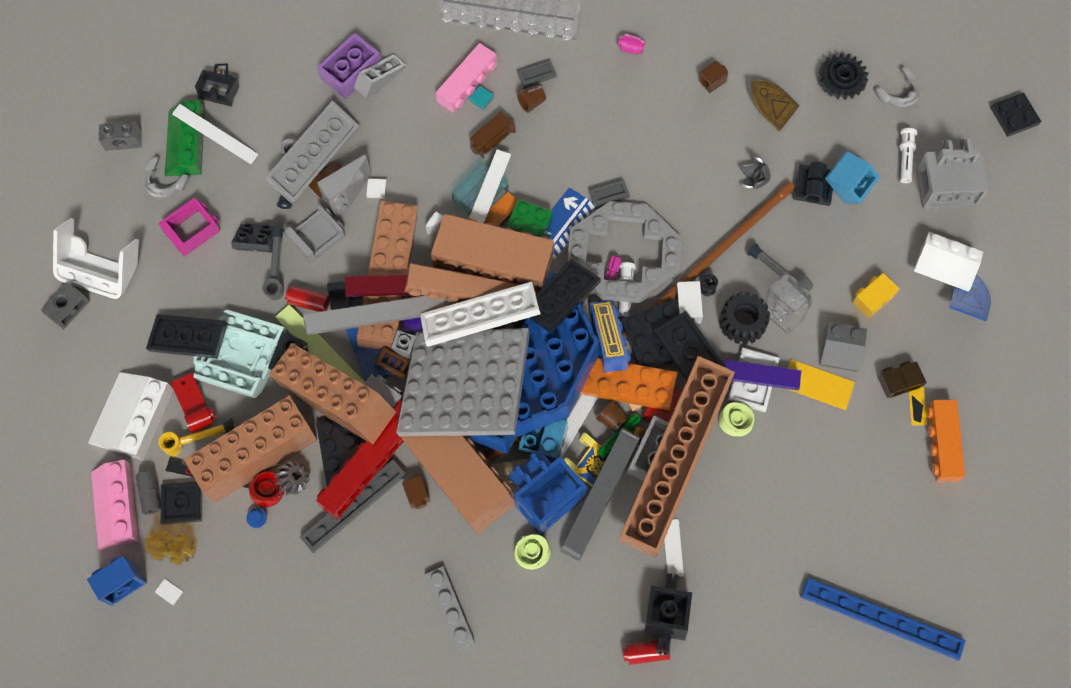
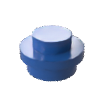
M254 508L248 512L246 520L252 528H260L266 523L267 515L264 510Z

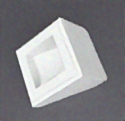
M435 212L426 224L428 235L439 231L443 215Z

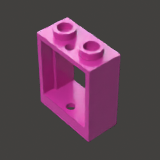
M193 198L158 223L162 231L183 257L220 232L217 226L219 222L213 214L209 215L206 205L202 201L199 203L196 198ZM196 212H199L209 225L183 243L172 229Z

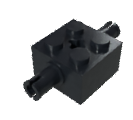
M672 573L666 575L665 588L651 586L644 634L659 636L656 653L662 655L664 647L663 656L670 654L671 638L686 640L692 592L677 590L679 576L674 574L672 582Z

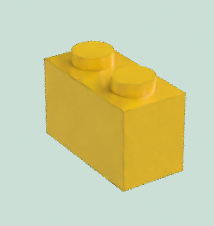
M884 273L879 277L874 276L868 282L869 286L865 289L863 287L854 294L856 298L853 304L868 319L888 303L900 289Z

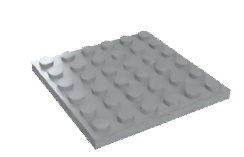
M489 329L428 347L425 343L424 333L416 332L396 432L398 436L515 435L530 336L529 329Z

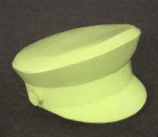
M732 402L721 410L719 425L728 435L744 436L753 428L754 414L744 403Z
M528 534L521 537L514 549L517 563L521 567L531 570L544 566L551 554L549 543L543 536L538 534Z

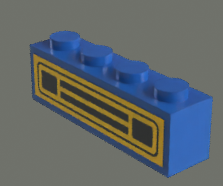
M612 300L590 303V319L594 334L599 341L600 358L604 373L627 370L628 361H631L629 349L626 350L625 348L627 346L626 337L621 334L623 327L622 322L618 321V308H614Z

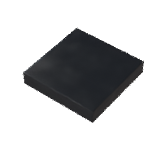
M197 482L161 485L160 524L202 522V490Z

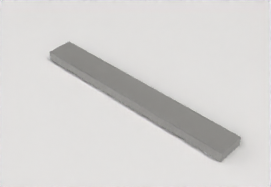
M428 296L304 314L303 320L306 334L311 335L419 318L422 313L456 303H450L445 299L434 300L428 298Z

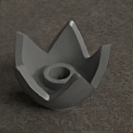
M753 156L755 163L740 166V169L747 177V180L740 186L749 189H759L770 181L771 173L768 165L762 159Z

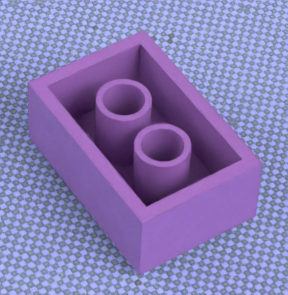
M354 33L317 67L320 79L346 99L355 91L354 85L359 72L380 62L381 56L377 50Z

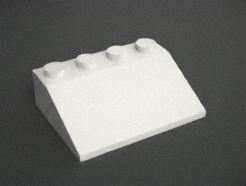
M120 372L88 443L143 461L173 393L172 387L167 382L151 377Z

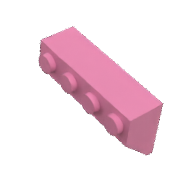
M125 459L104 463L91 472L99 550L139 542L132 465Z

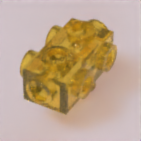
M159 530L158 533L151 532L145 538V552L150 554L151 558L163 561L165 557L170 558L171 563L182 565L183 561L189 562V558H193L196 552V546H193L194 542L187 535L178 534L175 537L170 536V532ZM184 547L182 554H179V549Z

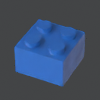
M125 556L114 558L108 566L95 570L91 574L92 576L87 579L98 600L110 606H113L147 584L136 563Z

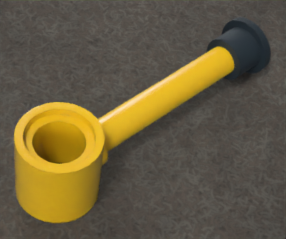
M230 418V421L223 422V425L179 437L172 432H166L159 438V446L168 456H176L182 451L184 444L220 433H228L236 428L233 418ZM170 441H175L172 447L167 448V444Z

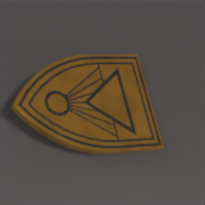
M768 81L751 82L752 97L757 109L766 120L778 131H781L800 105L786 91L774 83Z

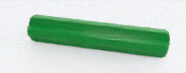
M633 413L598 449V455L603 459L606 458L621 430L625 429L631 432L640 423L641 417Z

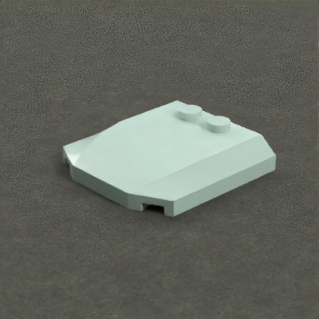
M226 309L223 311L224 315L218 319L225 320L228 323L218 359L194 356V378L256 398L262 393L271 370L268 369L280 336L282 332L286 334L287 330L283 326Z

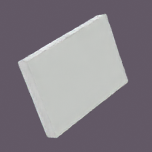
M742 347L739 362L778 367L780 358ZM733 381L728 402L744 403V405L751 409L766 412L772 387Z

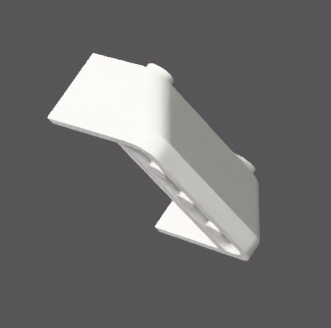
M70 218L54 229V276L61 282L117 299L124 294L137 268L139 240L134 239L120 250L119 263L87 253L85 241L80 237L74 236V219Z

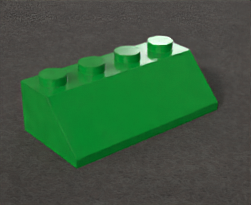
M200 100L181 101L179 103L205 120V110ZM177 104L168 113L164 175H202L204 134L172 114L179 104Z

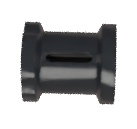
M706 274L703 276L700 284L702 295L709 297L715 294L718 286V279L715 275Z

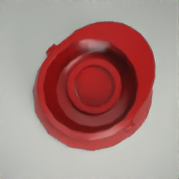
M262 472L256 475L250 483V498L260 507H272L284 495L285 490L280 491L281 486L276 485L278 479L274 477L276 475L274 472Z

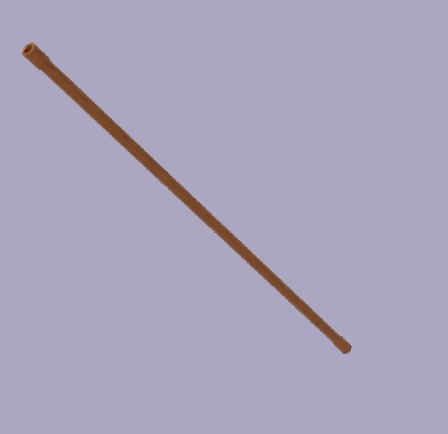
M787 181L767 202L678 282H692L772 208L795 190V186ZM677 283L649 308L669 302L678 295ZM521 436L516 437L514 442L518 440ZM492 449L484 457L490 465L503 452Z

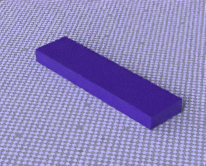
M725 359L723 361L727 369L735 372L732 378L734 382L797 391L800 389L802 370Z

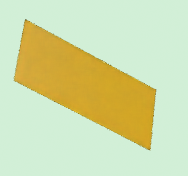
M792 359L790 360L788 369L802 370L799 391H791L843 410L847 409L855 385L854 381Z

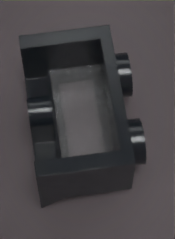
M202 70L195 85L199 99L232 107L233 99L239 88L237 79L233 76H226Z

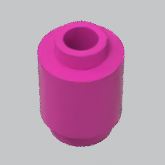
M625 33L624 36L620 37L618 46L621 47V51L635 55L642 54L645 40H642L641 37Z

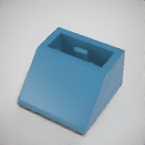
M845 151L825 177L845 204H860L880 178L870 163L848 151Z
M560 420L523 434L518 449L529 455L540 450L553 463L561 455L568 431L567 421Z

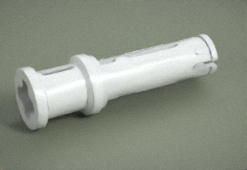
M904 128L900 131L902 136V143L899 146L902 151L900 182L911 183L917 130L914 128ZM906 160H908V168H907V170H906Z
M630 262L620 263L621 274L618 281L635 282L633 277L636 265ZM619 301V320L630 316L631 302Z

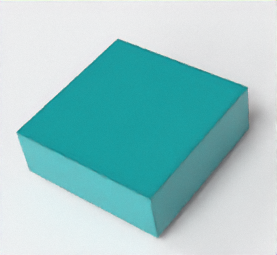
M479 85L469 97V101L484 110L493 100L494 94Z

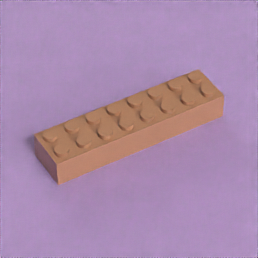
M381 201L368 276L407 275L418 218V206ZM405 295L364 296L363 305L402 300ZM400 321L359 327L357 347L378 350L386 347L394 351L391 348L397 330L400 328Z

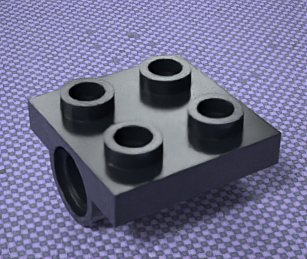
M812 162L809 166L799 164L793 200L830 206L833 188L825 179L831 171L827 169L826 164L822 162Z
M252 223L240 224L231 242L232 249L272 253L273 238H271L270 227L277 226L269 224L254 225Z

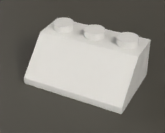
M928 232L920 248L914 271L969 292L981 264L983 251Z

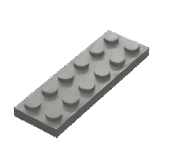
M332 100L264 179L291 204L294 203L360 125Z

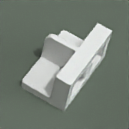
M700 281L678 282L677 307L679 308V314L686 311L693 318L695 324H701L703 312Z

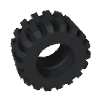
M739 292L737 296L732 295L729 300H726L719 322H721L720 329H724V336L728 334L730 341L734 339L737 344L741 341L743 345H747L750 341L752 344L765 333L770 321V311H767L768 305L763 304L764 300L757 298L758 295L754 294L751 296L750 292H746L743 295L742 292ZM737 312H747L752 315L755 323L751 325L740 324L735 319L734 314Z

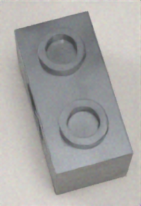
M135 121L99 124V142L105 151L141 148L142 132Z
M66 283L58 289L51 300L44 304L41 311L64 330L89 303V300L69 283Z

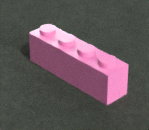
M479 43L436 91L437 102L453 113L460 109L465 99L471 96L476 87L485 81L487 74L496 68V53Z

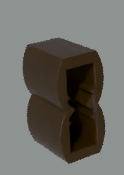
M906 361L900 364L898 368L893 369L891 366L882 370L878 379L887 398H893L924 387L927 382L917 362L911 363Z

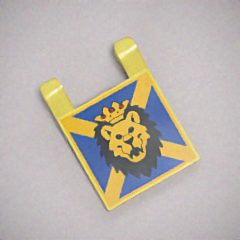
M583 433L579 441L588 446L589 449L580 462L576 465L567 457L563 460L581 480L593 487L607 457L604 459L600 457L597 451L601 445L587 433Z

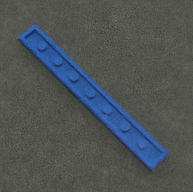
M806 579L800 598L957 661L960 660L966 640L816 580Z

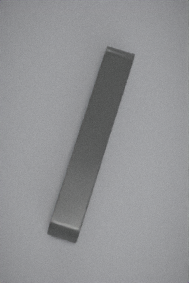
M625 429L621 430L563 544L562 553L578 561L580 560L641 437Z

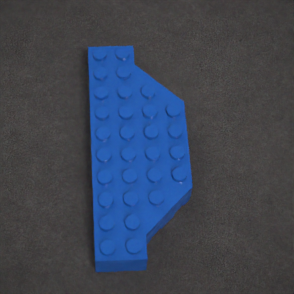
M550 273L544 286L556 275V273ZM585 299L552 334L529 318H526L522 328H528L530 336L515 435H470L471 441L508 454L516 437L570 416L600 354L599 341L592 330L586 313L582 309Z

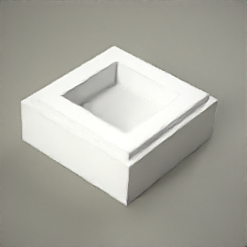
M368 179L367 198L385 199L387 180Z

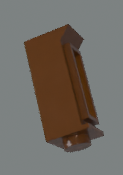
M501 111L470 138V149L474 154H479L484 158V154L490 152L510 133H516L515 123Z

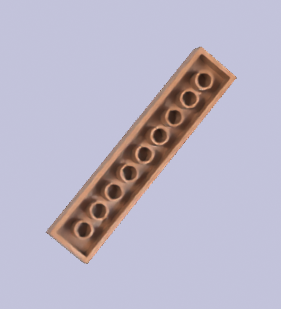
M700 356L697 357L617 541L654 558L659 554L732 381L734 371Z

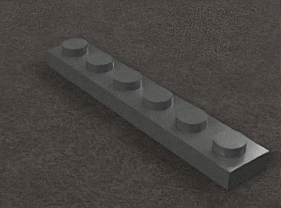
M394 460L390 461L369 482L368 488H364L338 520L327 514L301 535L300 538L312 553H315L406 476V473Z

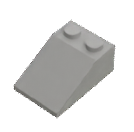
M366 155L361 156L317 182L322 198L334 216L338 213H343L350 207L371 176Z

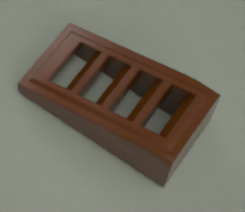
M383 347L374 366L407 381L408 373L405 375L403 372L407 365L410 366L411 360ZM387 355L389 356L386 364H384L382 362L385 356ZM392 359H396L394 366L390 367ZM402 362L403 365L400 371L396 370L399 363Z

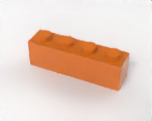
M933 400L926 408V416L930 419L928 435L932 439L930 454L934 459L932 474L935 475L936 481H961L965 477L957 400Z

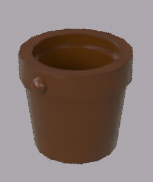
M540 85L517 92L519 104L527 113L533 111L535 107L546 101L545 92Z
M613 400L596 417L598 422L604 424L614 433L628 419Z

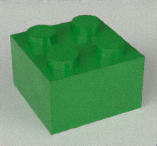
M518 199L506 228H511L520 233L528 232L537 237H546L553 221V211Z

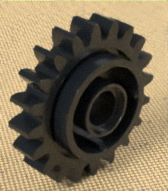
M840 53L839 58H837L833 54L831 59L827 57L826 61L822 62L819 69L818 81H821L820 87H825V93L830 91V97L836 94L837 99L843 96L844 100H846L849 95L853 99L855 94L859 96L867 85L869 74L865 72L867 67L861 66L862 60L856 62V56L850 59V54L843 57V54Z

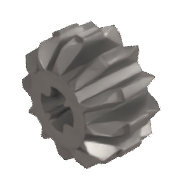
M287 461L284 465L278 467V472L274 477L278 479L276 485L281 486L280 491L285 490L286 495H297L306 489V483L310 479L306 477L308 471L303 470L304 465L299 466L298 461Z

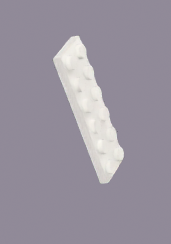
M529 282L420 314L425 343L428 347L540 314L533 284Z

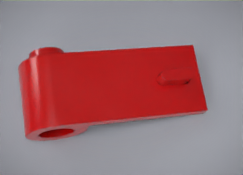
M193 373L170 382L185 414V421L192 433L214 424L213 419L216 418V415L212 408H208Z

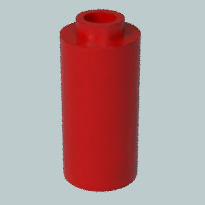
M296 286L288 289L285 295L288 304L316 312L327 311L330 303L329 295Z
M658 640L626 644L625 649H622L624 662L628 661L629 665L670 660L671 657L670 654L663 656L664 647L662 655L656 653Z

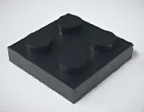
M1024 92L996 102L990 107L1007 137L1038 126L1042 122Z

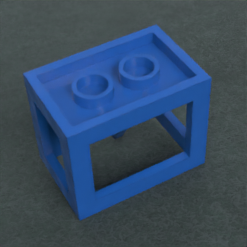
M538 450L536 453L530 454V459L521 467L517 465L515 470L508 475L519 489L514 494L515 507L539 535L546 532L586 498L587 486L561 456L551 463ZM565 470H566L567 473L574 479V481L578 484V486H577V485L571 480V478L565 473Z

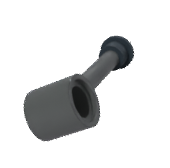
M270 227L271 238H273L270 279L263 283L262 290L269 299L278 300L284 294V288L279 282L280 280H278L280 239H282L285 229L282 227ZM271 286H278L275 293H269Z
M757 243L754 244L747 255H751L755 259L758 258L789 283V286L786 288L788 294L793 299L801 301L813 288L811 280L802 274L793 278L762 253L763 250L758 247Z

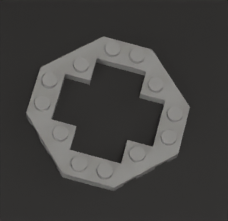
M609 201L570 229L567 262L572 259L601 278V282L594 290L602 300L641 303L650 293L657 291L669 279L680 274L682 237L647 204ZM608 220L645 223L644 239L663 240L661 268L642 267L641 283L604 280L605 263L586 262L588 234L607 236Z

